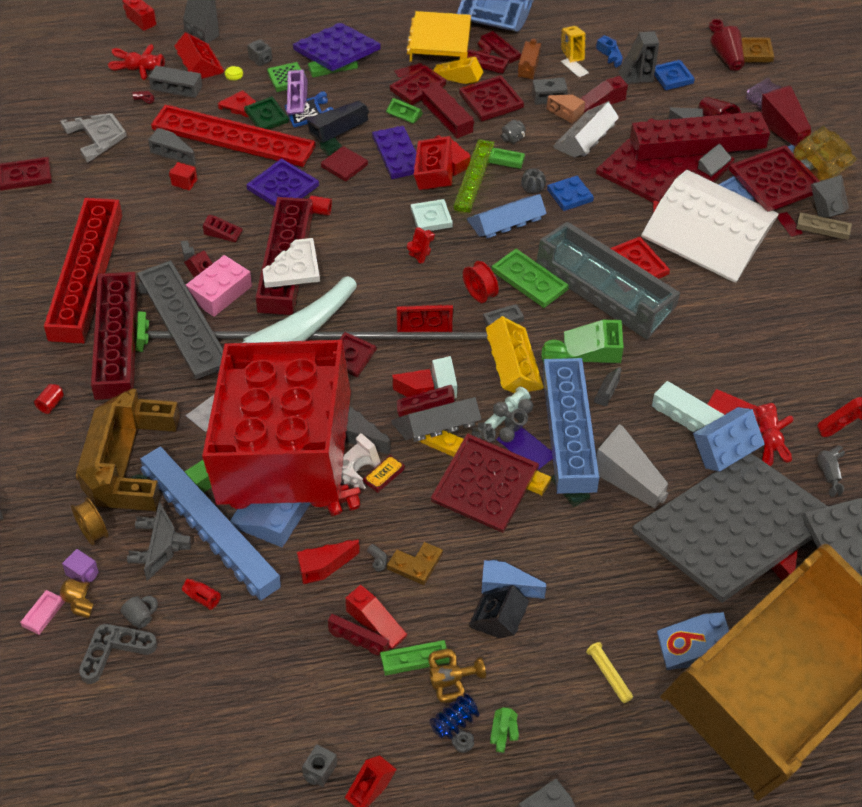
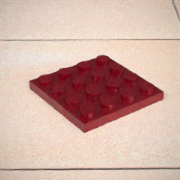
M786 145L730 164L729 166L730 172L767 212L813 196L811 184L819 182V179Z
M467 433L432 494L431 502L504 533L539 468V463Z

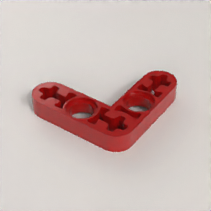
M862 397L853 399L820 421L817 425L820 435L822 437H829L858 418L862 420Z

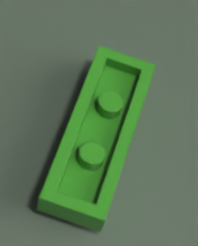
M315 61L308 63V69L312 77L358 68L357 61L334 71Z
M445 641L380 652L384 674L391 675L430 667L428 662L429 655L434 651L447 649ZM449 657L435 660L437 665L448 664Z

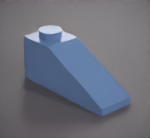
M484 560L481 593L514 586L524 597L545 599L546 583L506 562Z

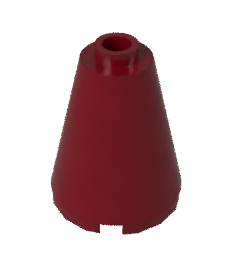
M726 26L723 28V31H716L711 37V46L731 70H740L745 64L740 30L736 26Z
M711 97L703 98L698 106L699 109H703V116L741 113L740 108L736 104Z

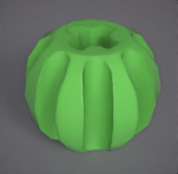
M549 340L542 347L543 363L544 359L567 358V348L562 341Z

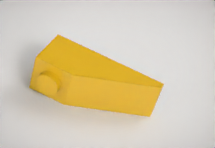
M476 57L437 64L433 69L434 72L446 80L462 84L477 83L483 74V70Z

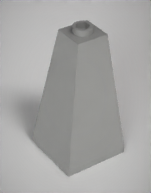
M619 424L598 448L597 465L599 477L651 507L656 508L659 503H664L668 496L666 492L668 483L626 429Z

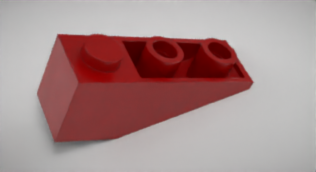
M347 540L343 543L328 544L323 547L297 552L298 566L303 584L326 579L360 554L359 540Z

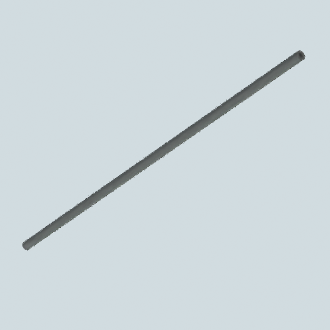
M148 331V338H172L169 331ZM213 331L217 339H244L258 332ZM315 332L308 339H340L344 332ZM346 332L360 339L488 340L487 332Z

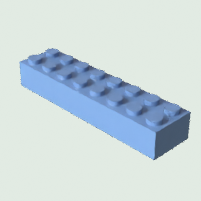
M582 358L544 359L543 382L557 494L596 493L598 490L599 472Z

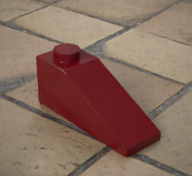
M621 76L605 80L580 98L585 101L584 113L606 102L612 105L625 101L628 84Z

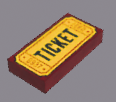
M389 455L363 478V482L379 493L405 470V465L392 455Z

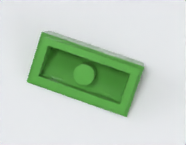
M395 98L392 99L386 110V113L412 124L423 114L421 109Z

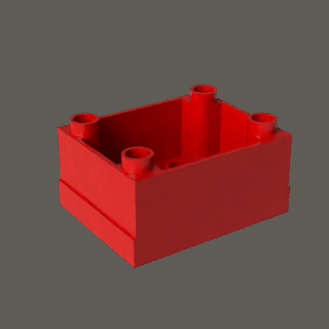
M343 340L224 344L202 454L216 505L229 504L234 509H243L250 504L310 502L315 507H325L331 502H339L351 395Z

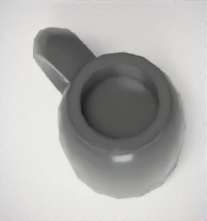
M136 596L124 603L120 611L132 625L141 629L152 620L151 614L157 609L158 602L153 596H145L142 599ZM144 602L150 604L151 610H149V608L146 606Z

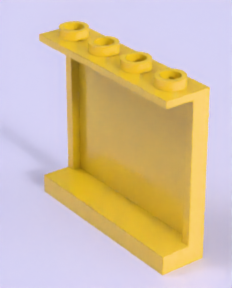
M416 11L415 18L412 17L407 45V55H410V61H412L413 53L460 56V60L466 59L471 15Z

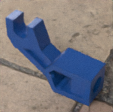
M606 35L598 39L596 49L609 56V64L614 62V67L620 66L623 56L619 51L616 41Z

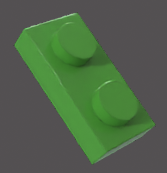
M138 311L136 323L135 351L143 352L144 344H148V334L145 331H148L149 320H145L146 312Z

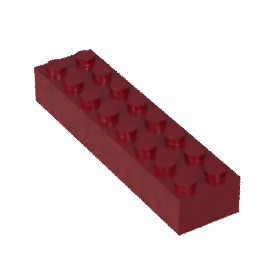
M760 111L632 123L630 140L637 160L707 154L718 144L726 152L767 148L770 131Z
M277 197L256 293L257 313L294 314L299 284L265 288L263 269L275 262L274 259L282 251H287L293 241L308 239L313 217L312 199Z
M135 272L98 274L91 387L95 400L113 399L128 390L134 389L138 284Z

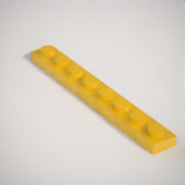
M442 430V435L431 437L430 434L425 435L426 439L418 442L454 457L464 439ZM537 471L528 490L542 496L551 482V477Z

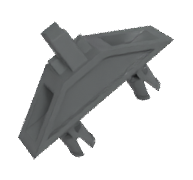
M160 501L155 517L136 516V529L153 530L149 550L147 552L129 550V555H127L128 564H145L144 572L147 581L173 557L174 552L190 550L192 543L190 536H184L181 533L175 532V528Z

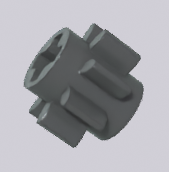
M479 422L478 427L472 428L473 436L487 442L495 441L496 431L492 428V424Z

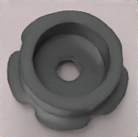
M458 731L452 738V744L458 752L466 753L473 748L474 737L470 732Z

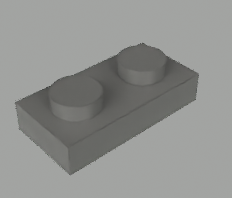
M517 304L483 314V320L487 326L501 316L515 323L524 321V315Z

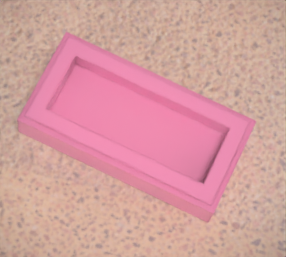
M46 590L20 622L21 626L40 635L65 601L60 596Z

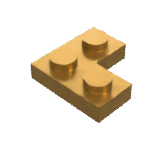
M424 542L416 557L396 549L387 564V570L425 585L442 557L443 550Z

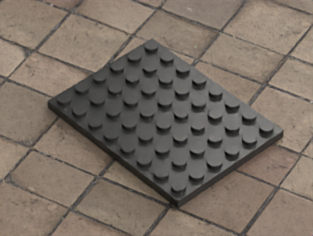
M750 453L725 469L716 471L635 524L632 532L723 603L813 538L802 516L806 512L828 506Z

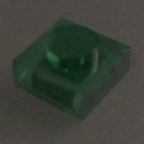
M335 138L323 143L320 142L321 150L328 157L342 147Z

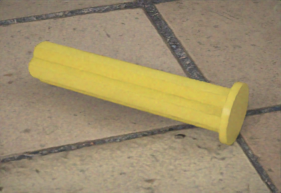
M597 642L591 645L586 653L593 657L623 703L629 702L633 695L602 650V644Z

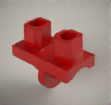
M417 227L413 240L408 242L407 249L409 250V255L416 258L420 264L424 263L426 256L430 255L429 243L434 240L435 234L430 230L424 231L422 228Z
M348 484L340 486L339 502H331L324 509L327 508L332 517L342 513L340 504L347 502L349 511L359 509V487L349 490Z

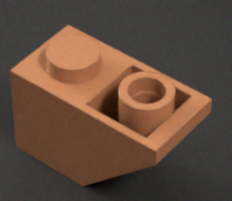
M574 95L548 96L547 110L564 120L573 123L584 114L585 101Z

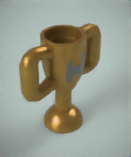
M452 649L434 651L429 655L430 679L433 689L436 690L437 699L441 703L459 701L464 697L465 690L460 681L462 677L476 674L481 679L486 678L482 657L477 658L473 666L460 668L457 666L456 653ZM450 657L449 665L438 666L435 660ZM455 685L458 689V692L443 695V689Z

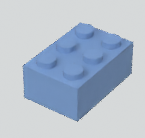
M737 407L693 433L705 468L715 471L725 469L765 445L753 409Z

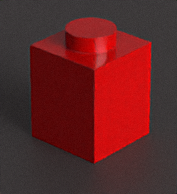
M177 162L169 172L171 185L190 191L197 181L196 167Z

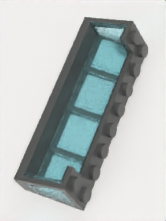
M568 221L540 239L536 263L567 283L570 290L614 319L622 320V324L646 340L651 337L677 307L680 296L679 291Z

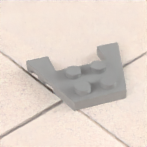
M112 113L91 116V119L82 120L80 117L75 118V121L67 122V120L60 121L67 134L84 129L94 144L80 149L81 155L86 162L91 161L126 137V131Z

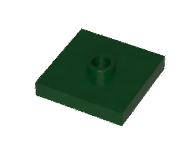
M273 96L244 107V111L256 127L270 130L289 122L288 116Z

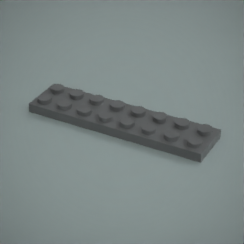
M170 260L138 272L137 275L195 379L197 380L217 372L215 367L221 364L223 348L172 261Z

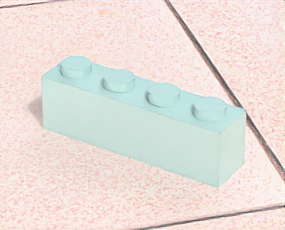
M666 381L653 397L652 407L693 432L724 416V414L669 381Z

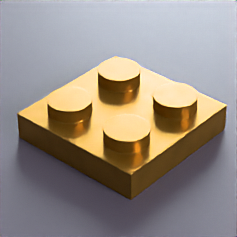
M742 37L745 62L766 63L774 61L770 38Z

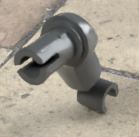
M836 445L829 451H821L817 457L819 468L823 471L827 482L833 485L829 490L831 497H834L836 492L840 497L844 492V486L838 483L842 478L837 459L845 454L844 450L838 453V451L843 449L840 445Z

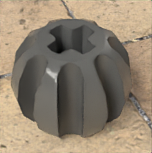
M528 169L522 175L521 185L526 192L532 194L539 193L546 185V176L540 169Z

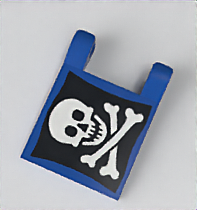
M322 91L315 97L306 99L304 113L288 114L293 128L307 124L306 118L333 109L329 107L323 112L320 109L318 103L325 104L328 102L326 92Z

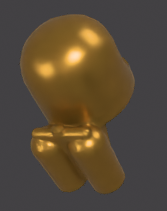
M68 579L60 588L61 599L71 604L73 614L89 618L94 605L85 599L90 583Z

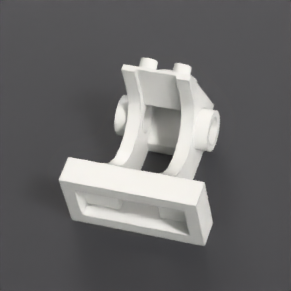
M361 433L355 438L357 444L344 455L341 483L354 485V488L360 487L365 489L363 479L357 474V471L362 466L368 464L375 468L381 462L375 445Z

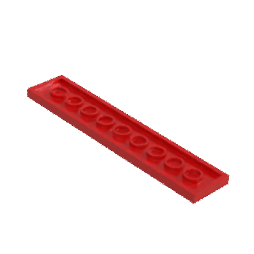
M166 104L151 123L152 130L160 128L173 132L176 136L277 161L283 159L290 164L304 167L316 147V141Z

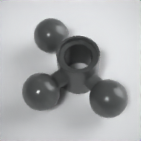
M526 398L520 400L518 409H515L512 413L508 410V405L505 402L499 401L494 404V414L499 417H507L505 420L506 427L502 428L499 433V437L503 442H511L515 437V432L527 423V414L533 410L531 400Z

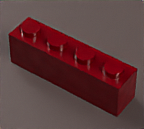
M439 84L422 90V103L457 139L473 132V117Z

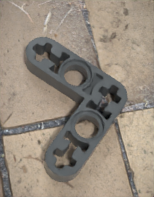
M110 624L100 625L94 632L79 669L82 681L87 684H93L100 679L112 648L144 655L153 653L157 648L155 636L150 632ZM106 632H109V635H106L103 640L101 635H105ZM129 635L132 637L128 643L120 642L123 636ZM150 641L146 646H143V643ZM96 650L104 651L101 657L95 658L92 656ZM92 664H94V665H93L94 673H90V675L87 676L86 672H87V673L90 672L91 669H92Z

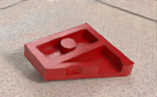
M242 90L218 102V108L220 110H223V108L231 109V113L248 117L244 107L256 101Z

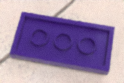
M404 126L372 132V138L391 179L414 175L416 151Z

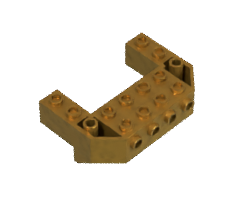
M131 389L95 408L76 471V480H79L81 489L95 506L157 511L160 499L158 481L125 478L137 429L176 432L180 418L177 402L138 399L137 390Z

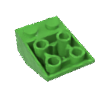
M600 320L565 331L566 359L582 358V362L621 363L623 354L622 320Z

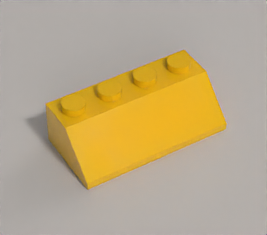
M503 316L487 326V339L491 345V353L496 362V370L499 373L502 388L512 393H515L518 387H523L528 392L543 389V383L526 328Z

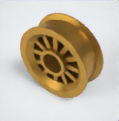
M86 497L85 502L76 507L71 505L72 513L80 530L92 546L94 541L103 536L108 538L106 526L89 498Z

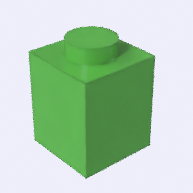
M203 460L185 471L187 476L203 493L211 488Z

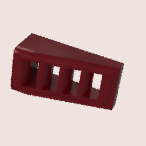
M210 214L203 223L204 235L235 243L243 232L242 228Z

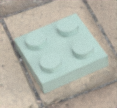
M444 199L411 204V212L415 224L424 231L452 227L453 222Z

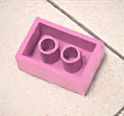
M223 255L187 283L186 287L197 306L215 317L252 287L251 274L249 270Z

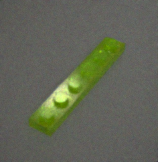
M478 139L455 200L454 210L471 212L489 163L492 148H494V142Z

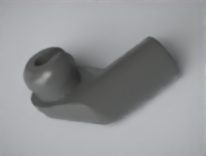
M371 544L367 552L374 557L372 566L376 571H382L387 566V555L376 545Z

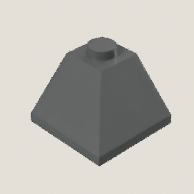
M842 175L811 184L819 217H831L844 213L849 209Z

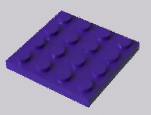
M337 23L335 26L312 34L305 39H300L293 44V50L331 71L381 49L379 42L343 23Z

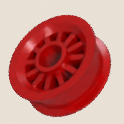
M476 261L473 267L464 268V284L476 301L485 303L488 297H496L498 295L499 286L497 279L486 263Z

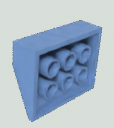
M310 502L250 504L246 508L237 509L230 522L236 529L283 548L309 507Z

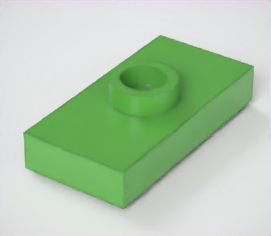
M492 148L489 163L521 169L525 154Z

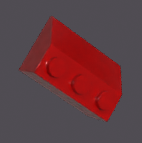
M185 32L175 44L177 54L183 60L182 63L189 72L200 73L201 79L224 72L211 47L204 41Z
M453 305L396 306L397 332H452Z

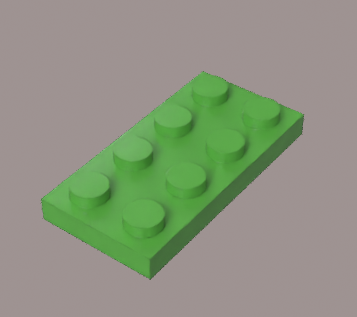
M518 249L513 250L492 265L493 273L543 308L556 300L569 288L567 283Z

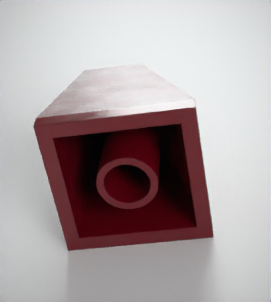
M788 85L762 94L761 113L768 129L796 148L810 143L811 126L792 87Z

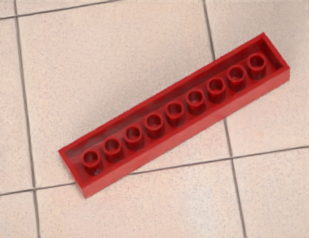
M84 198L44 324L47 340L50 342L85 344L96 307L98 274H105L122 218L119 200Z

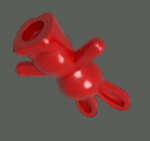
M152 44L147 46L142 55L136 52L127 53L121 49L113 48L111 50L112 54L124 61H112L108 64V67L113 71L125 68L129 70L139 69L141 79L146 80V69L153 71L155 66L164 67L165 59L162 54L151 55L154 49Z
M774 403L756 407L760 423L759 429L761 434H763L762 438L765 444L763 445L762 461L771 466L774 463V451H778L782 461L786 463L791 462L792 455L784 444L785 439L780 430L794 421L793 416H787L778 421L777 408Z

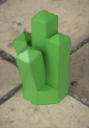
M500 708L495 711L490 743L497 744V752H505L508 734L510 741H518L519 738L517 727L518 714L509 708Z

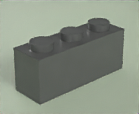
M155 66L149 76L150 88L154 91L196 98L202 88L200 73Z

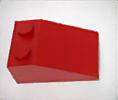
M451 137L418 141L414 168V178L418 189L451 186L453 177Z

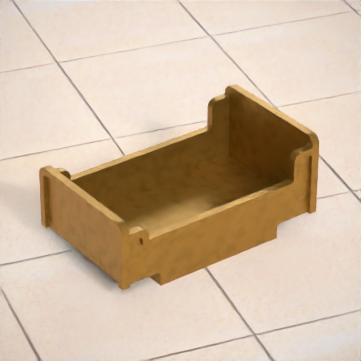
M822 544L702 657L700 656L660 696L664 702L668 700L748 785L755 793L753 797L757 801L786 782L803 764L802 761L862 701V576L828 544Z

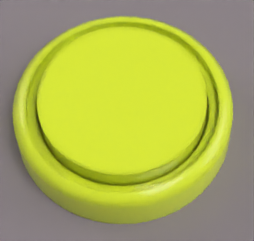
M232 66L225 70V77L229 80H238L243 76V70L240 67Z

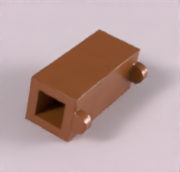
M536 39L525 42L519 61L518 77L534 78L541 50V44L536 43Z

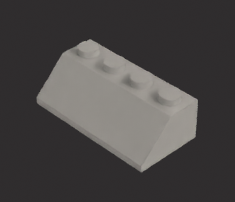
M609 102L586 111L553 147L572 157L585 156L590 152L591 147L598 144V139L604 137L607 134L606 131L615 125L614 122L619 117Z

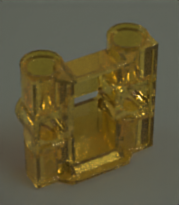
M824 125L802 140L793 151L796 159H807L819 171L817 174L819 181L840 175L858 160L852 154L851 147L835 131H829Z

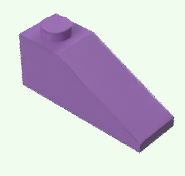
M304 70L288 71L287 114L304 113L308 82Z

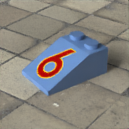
M724 612L702 614L657 630L666 669L688 668L729 632Z

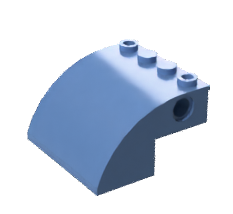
M461 0L457 14L471 15V22L518 32L527 19L533 0Z

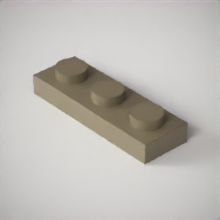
M800 213L796 229L848 240L852 223Z

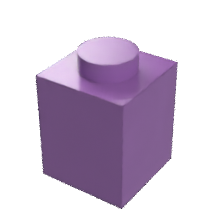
M78 549L62 563L65 574L78 582H92L99 573L96 561Z

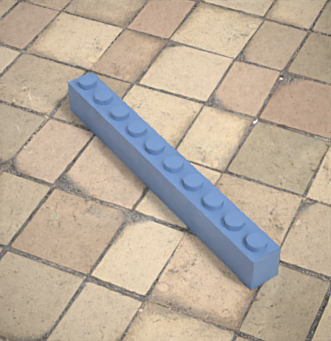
M161 446L140 458L142 464L140 469L146 478L149 477L151 480L158 481L159 489L163 492L167 502H172L177 513L180 516H185L188 525L198 531L202 541H207L210 544V548L215 555L219 554L224 565L234 571V575L239 582L243 581L246 584L247 590L252 596L256 595L261 601L281 587L280 575Z

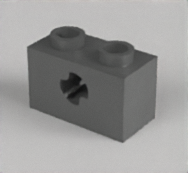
M564 78L533 80L532 96L535 105L547 104L549 95H567L568 92Z

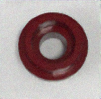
M711 20L709 29L712 32L723 31L724 24L722 20Z

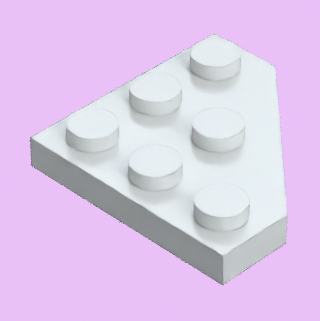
M313 238L293 241L287 251H282L274 259L275 262L263 269L265 288L320 282Z

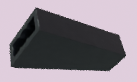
M356 101L306 118L309 134L322 143L368 121V107L361 101Z

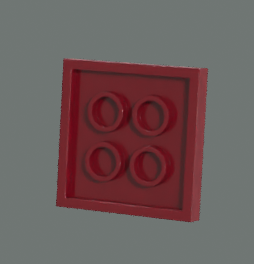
M502 75L459 88V94L481 121L524 108L523 100Z

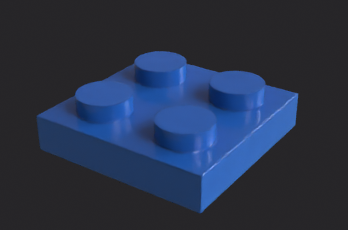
M681 60L656 65L654 76L665 90L694 84L695 78Z
M578 176L547 186L548 192L563 211L593 202L594 199L592 193Z

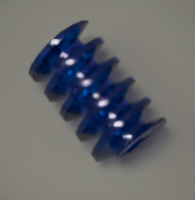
M464 692L463 696H458L456 702L452 701L449 707H444L442 712H438L436 718H431L429 722L433 731L440 738L443 739L446 736L451 740L453 738L451 731L458 734L460 732L457 727L458 725L465 729L466 723L464 720L472 723L471 715L478 718L480 714L473 699Z

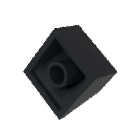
M514 586L483 592L468 626L497 638L515 636L522 617L526 613L529 600Z

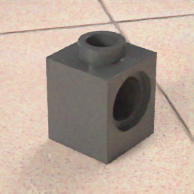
M261 39L247 45L248 57L259 67L272 61L271 47Z
M316 744L302 766L305 780L312 785L318 784L324 787L337 766L336 754ZM317 765L323 766L320 770L314 769Z

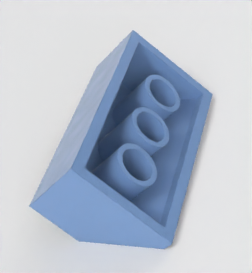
M541 194L468 217L467 220L479 237L486 236V238L495 236L497 231L501 230V233L510 231L511 226L521 227L526 225L528 220L532 222L542 219V215L547 213Z

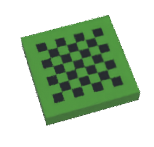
M297 62L267 69L276 92L287 90L288 71L301 70Z

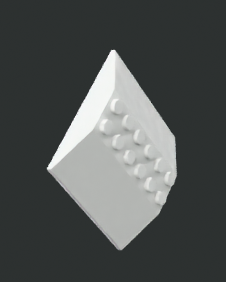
M685 170L675 179L661 199L641 237L736 283L779 213L774 211L767 212L760 204L689 170Z

